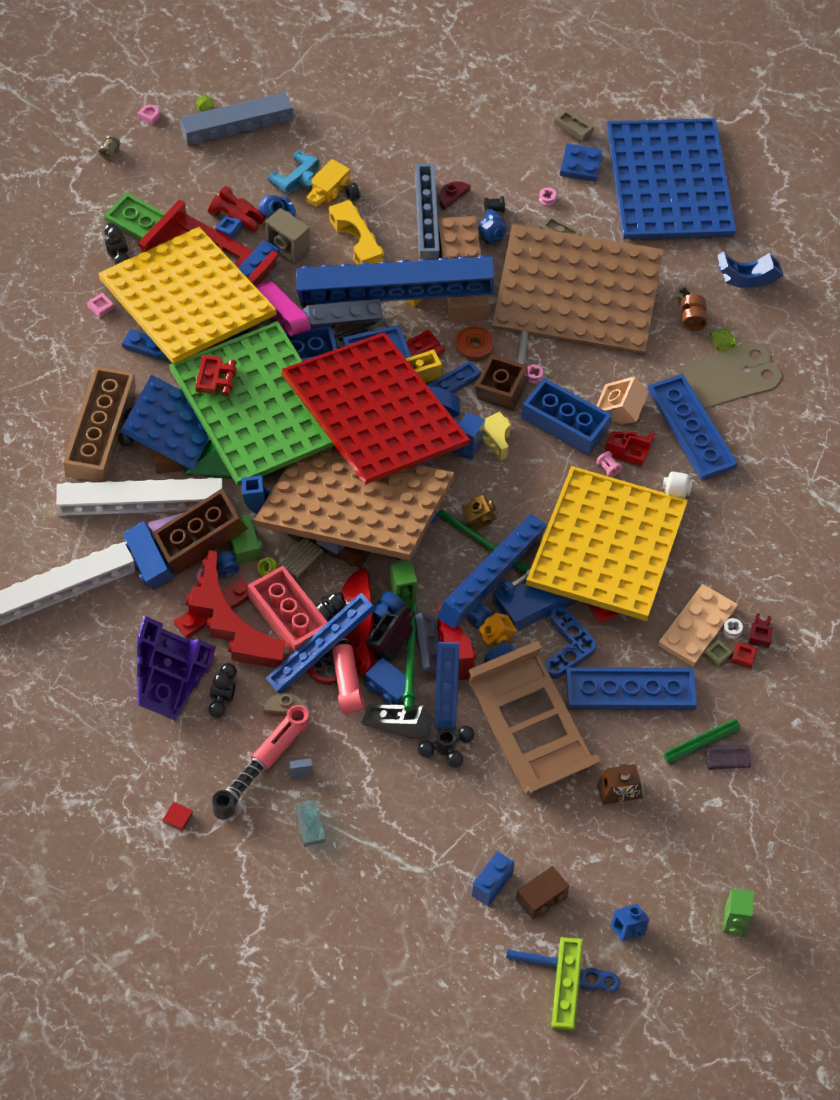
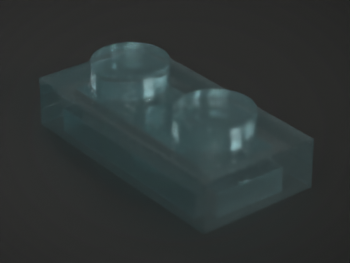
M317 800L295 803L303 846L325 843L326 838Z

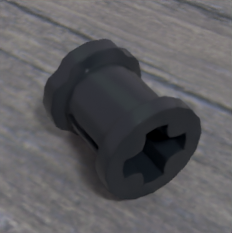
M500 196V198L496 199L484 198L485 214L489 209L505 213L504 197Z

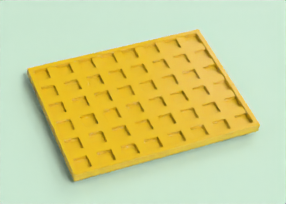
M200 227L98 273L104 285L173 364L277 315L275 307Z
M571 466L528 574L526 585L647 621L688 500Z

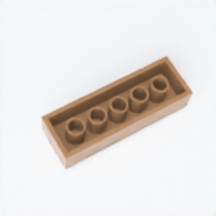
M475 216L437 218L440 258L457 259L461 256L473 258L481 255ZM488 295L446 298L449 323L488 320Z
M95 366L63 462L65 477L92 482H106L119 441L118 436L125 423V412L130 407L136 388L134 373Z

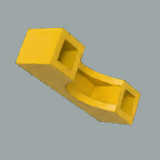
M350 200L330 206L329 220L337 232L349 233L359 240L358 244L354 246L353 259L355 263L360 265L364 262L370 264L382 262L384 251L381 246L377 245L374 234L369 232L366 221L361 219L358 208L353 206Z

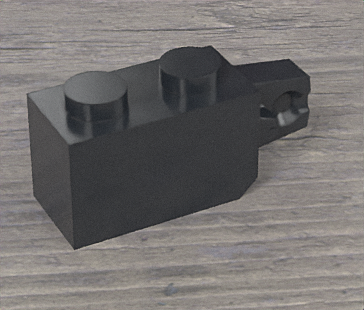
M402 605L395 614H384L366 640V646L378 660L383 657L386 661H393L414 630L410 623L415 613L409 605Z

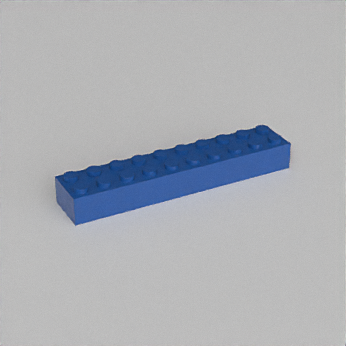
M487 255L473 258L461 256L457 259L401 260L393 263L383 261L377 264L364 262L360 265H323L313 268L304 266L296 269L297 293L301 307L307 303L318 305L380 299V302L495 295L493 256L488 257Z

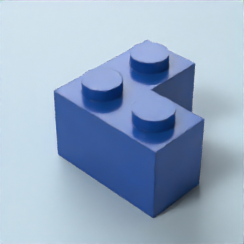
M467 412L462 421L453 419L470 439L469 445L452 452L457 453L463 458L473 460L483 444L485 419Z

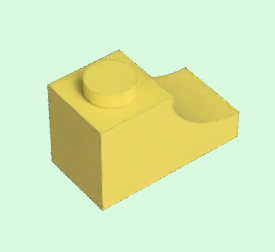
M499 411L485 418L483 439L498 459L502 461L508 455L509 446L505 440L510 436L511 423Z

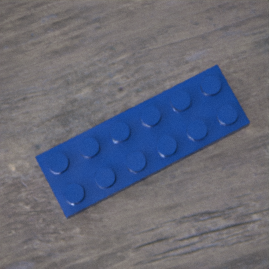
M683 374L648 385L649 395L701 481L737 468V461Z
M566 668L568 709H696L697 707L694 668Z

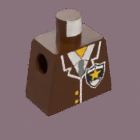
M621 764L619 767L605 769L597 784L602 805L643 798L641 782L635 764Z

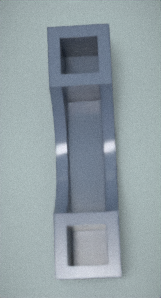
M380 299L307 305L302 310L309 319L310 328L343 323H355L357 326L373 325L383 318Z

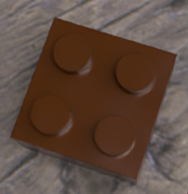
M490 355L475 385L477 399L514 410L529 380L527 366Z

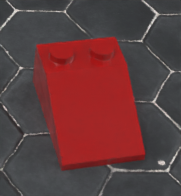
M438 605V613L442 605ZM437 618L439 642L460 643L458 680L469 679V669L475 667V660L477 659L476 648L471 647L470 638L459 625L453 629Z

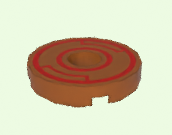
M466 327L456 337V350L462 357H467L471 361L486 359L494 350V337L491 332L483 327ZM476 341L479 345L473 346L470 343Z

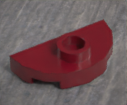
M459 181L444 185L439 194L440 205L445 210L469 192L471 185Z

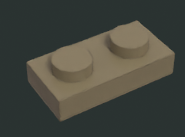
M549 215L540 226V229L575 235L582 234L581 230L552 215Z

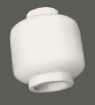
M673 471L670 472L669 477H664L662 489H666V494L685 499L686 496H690L693 480H690L688 474Z

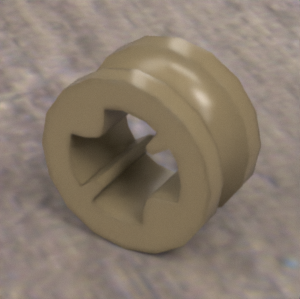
M686 285L679 286L675 294L676 301L681 303V300L684 298L682 293H686V296L693 294L692 288Z

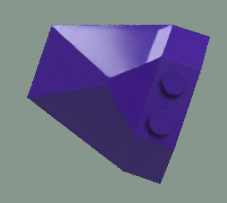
M143 616L137 636V705L175 720L188 701V696L192 690L200 683L199 680L204 672H207L210 668L216 646L200 639L188 640L163 629V623Z

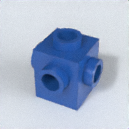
M638 904L625 906L615 910L610 927L623 942L645 935L649 918Z

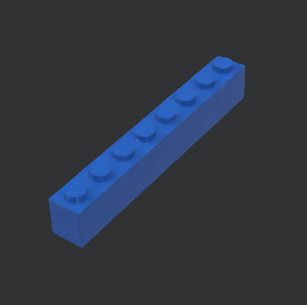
M530 513L443 601L437 618L455 629L541 540L547 524Z

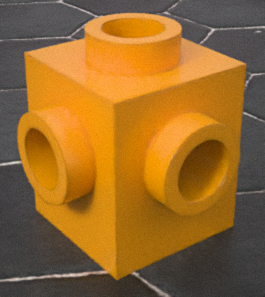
M499 613L488 617L479 628L483 641L489 646H498L502 641L507 644L509 639L517 632L508 615Z

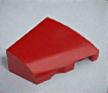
M612 431L606 442L604 452L610 451L613 458L642 467L656 433L649 432V436H638L637 432L624 433Z

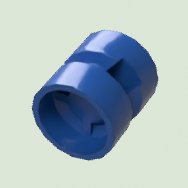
M384 592L377 601V604L374 605L376 610L373 611V623L378 624L384 614H395L402 605H405L404 601L392 592Z

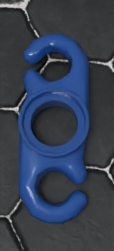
M590 967L585 970L581 969L579 988L588 991H595L597 989L606 991L608 987L605 984V980L611 978L614 980V985L610 987V991L614 992L620 987V979L613 972ZM593 974L598 978V982L588 984L585 977Z

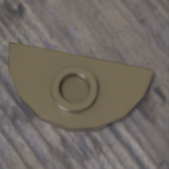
M278 693L265 703L263 713L287 715L289 708L294 705H302L305 708L306 706L302 699L295 694Z

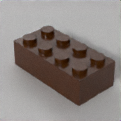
M222 488L152 533L168 563L177 573H180L207 556L209 550L214 551L248 530L234 502Z

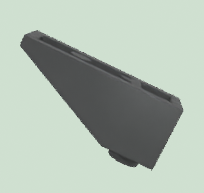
M368 704L362 719L363 725L408 738H428L434 719L425 707L420 705H413V710L406 712L404 705Z

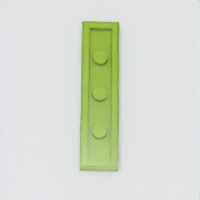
M560 937L552 1029L575 1031L584 945L583 939Z

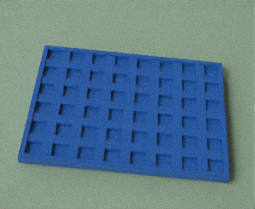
M716 118L607 121L606 127L623 239L735 236L736 227Z

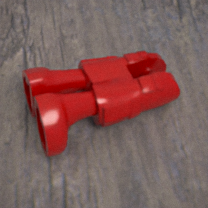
M228 186L220 190L219 196L216 195L208 208V214L211 216H216L220 211L228 214V217L241 220L243 227L253 232L259 228L258 224H263L266 220V217L259 209L255 208L244 198L238 199Z

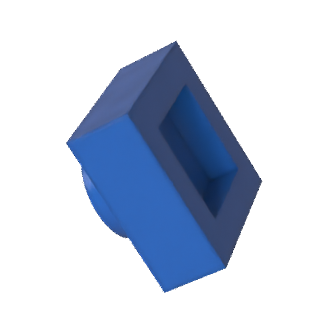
M226 215L215 229L232 239L243 224L241 220L230 218Z

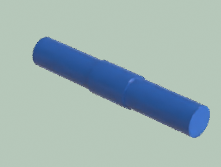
M507 949L506 958L556 968L558 966V958Z

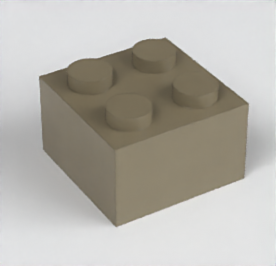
M281 208L265 221V239L268 243L279 248V255L295 265L309 253V227L306 223L299 221L291 213Z

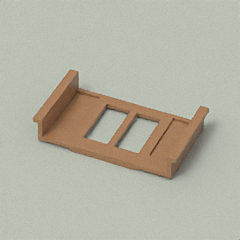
M539 641L469 669L470 677L468 682L525 795L601 762L597 754L591 756L539 656L542 649ZM544 689L553 709L509 727L499 708ZM557 715L567 735L522 754L513 734Z

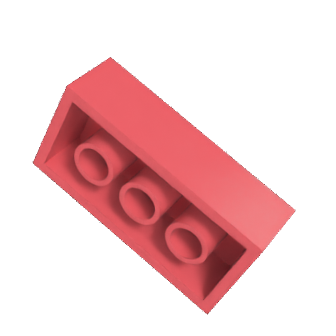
M284 566L275 569L248 585L249 600L279 639L286 641L285 647L291 654L328 623Z

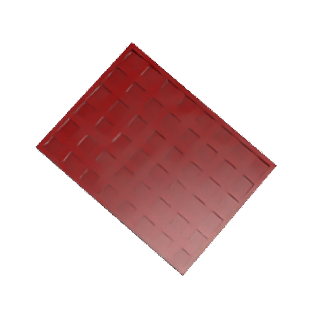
M385 332L282 369L281 375L364 485L469 445L470 439Z

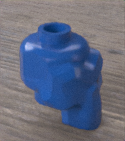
M267 195L260 201L259 210L266 218L273 215L279 208L291 213L293 217L296 216V209L286 196Z
M492 209L486 211L485 219L481 220L478 225L480 237L492 244L501 241L508 228L502 216Z

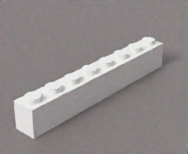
M222 478L155 481L128 480L125 482L106 481L97 483L67 482L57 484L56 505L58 516L187 511L222 489Z
M124 542L113 544L107 549L93 552L87 557L75 559L69 564L55 567L49 572L35 575L31 579L15 583L11 587L0 590V626L134 573V560Z

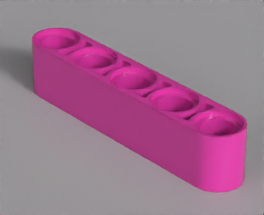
M271 280L254 285L275 307L277 315L272 318L279 322L282 329L289 336L310 331V322L306 314Z

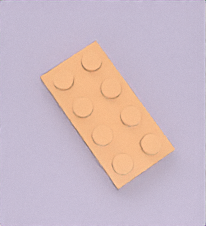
M702 584L660 639L658 646L694 667L704 651L722 630L726 620L730 619L736 611L738 604Z

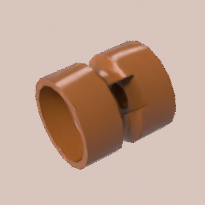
M691 294L681 300L682 325L686 330L698 331L707 326L706 300L703 296Z

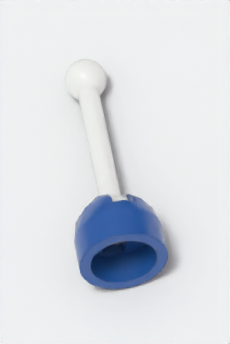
M530 569L527 570L525 575L514 582L509 580L500 582L496 587L499 596L502 598L510 597L515 592V585L528 577Z

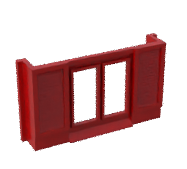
M180 199L138 242V246L141 247V252L143 253L200 227L221 251L225 250L239 258L234 263L237 268L253 252L248 247L186 214L185 202ZM272 250L247 279L253 285L262 283L269 275V272L276 266V259L279 254Z

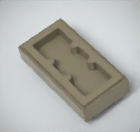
M566 109L554 119L555 125L582 142L594 132L592 125Z

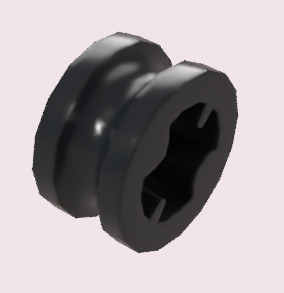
M355 182L351 186L345 185L346 195L350 201H353L354 198L360 199V191Z

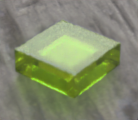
M728 327L710 332V338L716 350L735 346L736 341Z

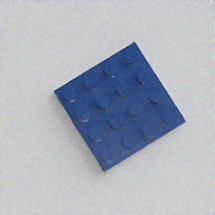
M152 374L120 431L122 434L192 471L209 440V436L183 391Z

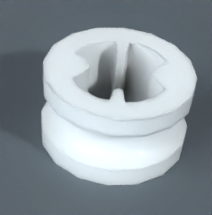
M735 618L726 620L723 627L724 636L732 640L739 638L743 630L741 621ZM734 627L737 628L736 630H732V631L729 630V628H734Z

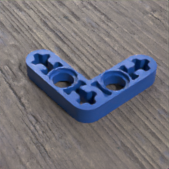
M556 607L551 611L550 622L570 645L546 661L545 668L551 679L560 678L566 674L567 667L578 666L591 657L596 650L595 639L564 607ZM556 615L559 617L564 616L563 620L561 618L556 619ZM570 628H575L578 630L579 633L575 636H572L567 632V630ZM583 643L586 646L590 645V649L588 647L583 648ZM571 653L575 655L576 659L568 661L565 659V655ZM552 666L555 668L558 666V671H556L555 669L550 670V667Z

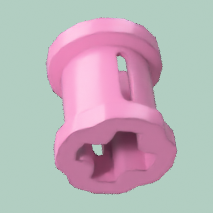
M610 451L602 453L596 461L597 465L602 466L607 472L606 475L611 478L616 476L623 467L612 458Z

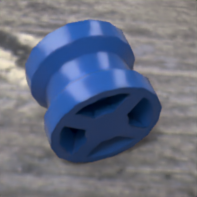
M224 552L217 556V566L222 577L233 576L240 570L238 563L235 562L236 557L233 552Z
M479 603L467 615L466 619L473 627L479 629L484 624V621L492 616V612L486 605Z

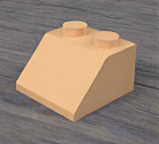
M636 377L612 382L605 385L596 406L612 414L611 422L620 425L634 423L639 418L649 391Z

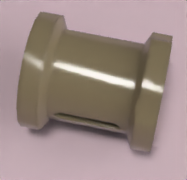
M109 135L104 139V145L98 150L99 155L106 160H112L115 156V150L121 145L117 137Z

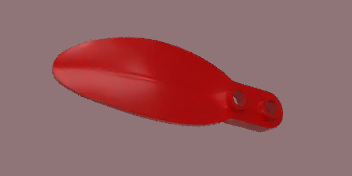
M363 567L355 571L344 584L341 592L344 595L346 605L360 593L372 604L369 573L366 568ZM373 612L346 636L349 640L348 645L353 647L357 674L363 677L375 665L374 654L365 644L372 633Z

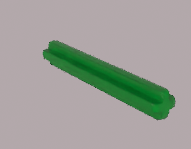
M736 719L728 721L665 751L664 759L667 763H672L739 731L740 724Z

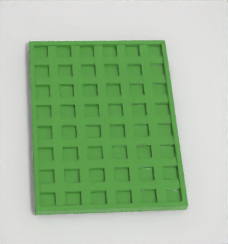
M278 321L169 365L170 371L237 487L242 485L241 478L264 476L335 446L281 375L283 368L302 362ZM202 355L222 357L223 364H228L229 360L237 362V372L233 377L234 386L229 396L222 395V388H217L216 394L196 392L195 386ZM220 373L219 378L225 379L226 375Z

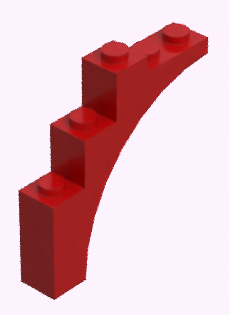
M209 550L208 558L204 557L202 563V570H205L204 576L199 577L198 587L193 586L192 592L187 593L185 605L189 606V614L208 617L207 629H210V637L230 640L228 652H231L232 661L277 668L283 663L286 641L269 637L254 630L233 612L223 597L218 583L216 571L217 552Z

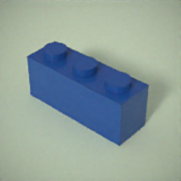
M142 521L122 534L126 540L124 542L129 552L133 554L135 567L141 571V574H139L140 579L144 585L148 584L153 589H156L175 576L152 533V529Z

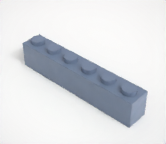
M286 92L182 116L180 117L181 132L187 145L197 144L292 121L293 107Z
M434 163L415 164L419 260H438L439 237Z

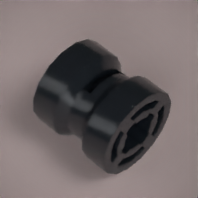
M333 593L327 597L325 602H320L316 605L327 622L344 608Z

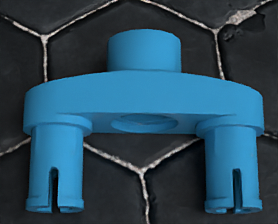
M297 150L294 153L293 159L301 163V165L288 177L281 176L273 171L269 175L268 181L278 186L286 194H291L303 186L307 189H312V178L316 175L315 173L320 166L318 158Z

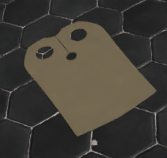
M742 343L706 358L680 366L683 375L704 408L773 389L782 378L779 367L770 360L771 354L764 345L756 343ZM750 351H760L762 354L761 358L757 360L752 359L749 355ZM746 366L750 367V368H751V371H750V372L744 371V367H746ZM764 370H770L773 372L774 377L767 380L762 377L761 373Z

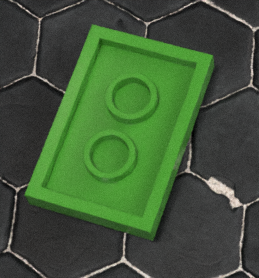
M126 192L104 215V221L116 224L125 233L141 240L166 213Z

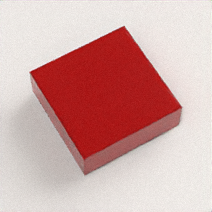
M737 642L731 663L751 669L757 648Z
M173 802L163 818V823L183 832L193 815V810Z

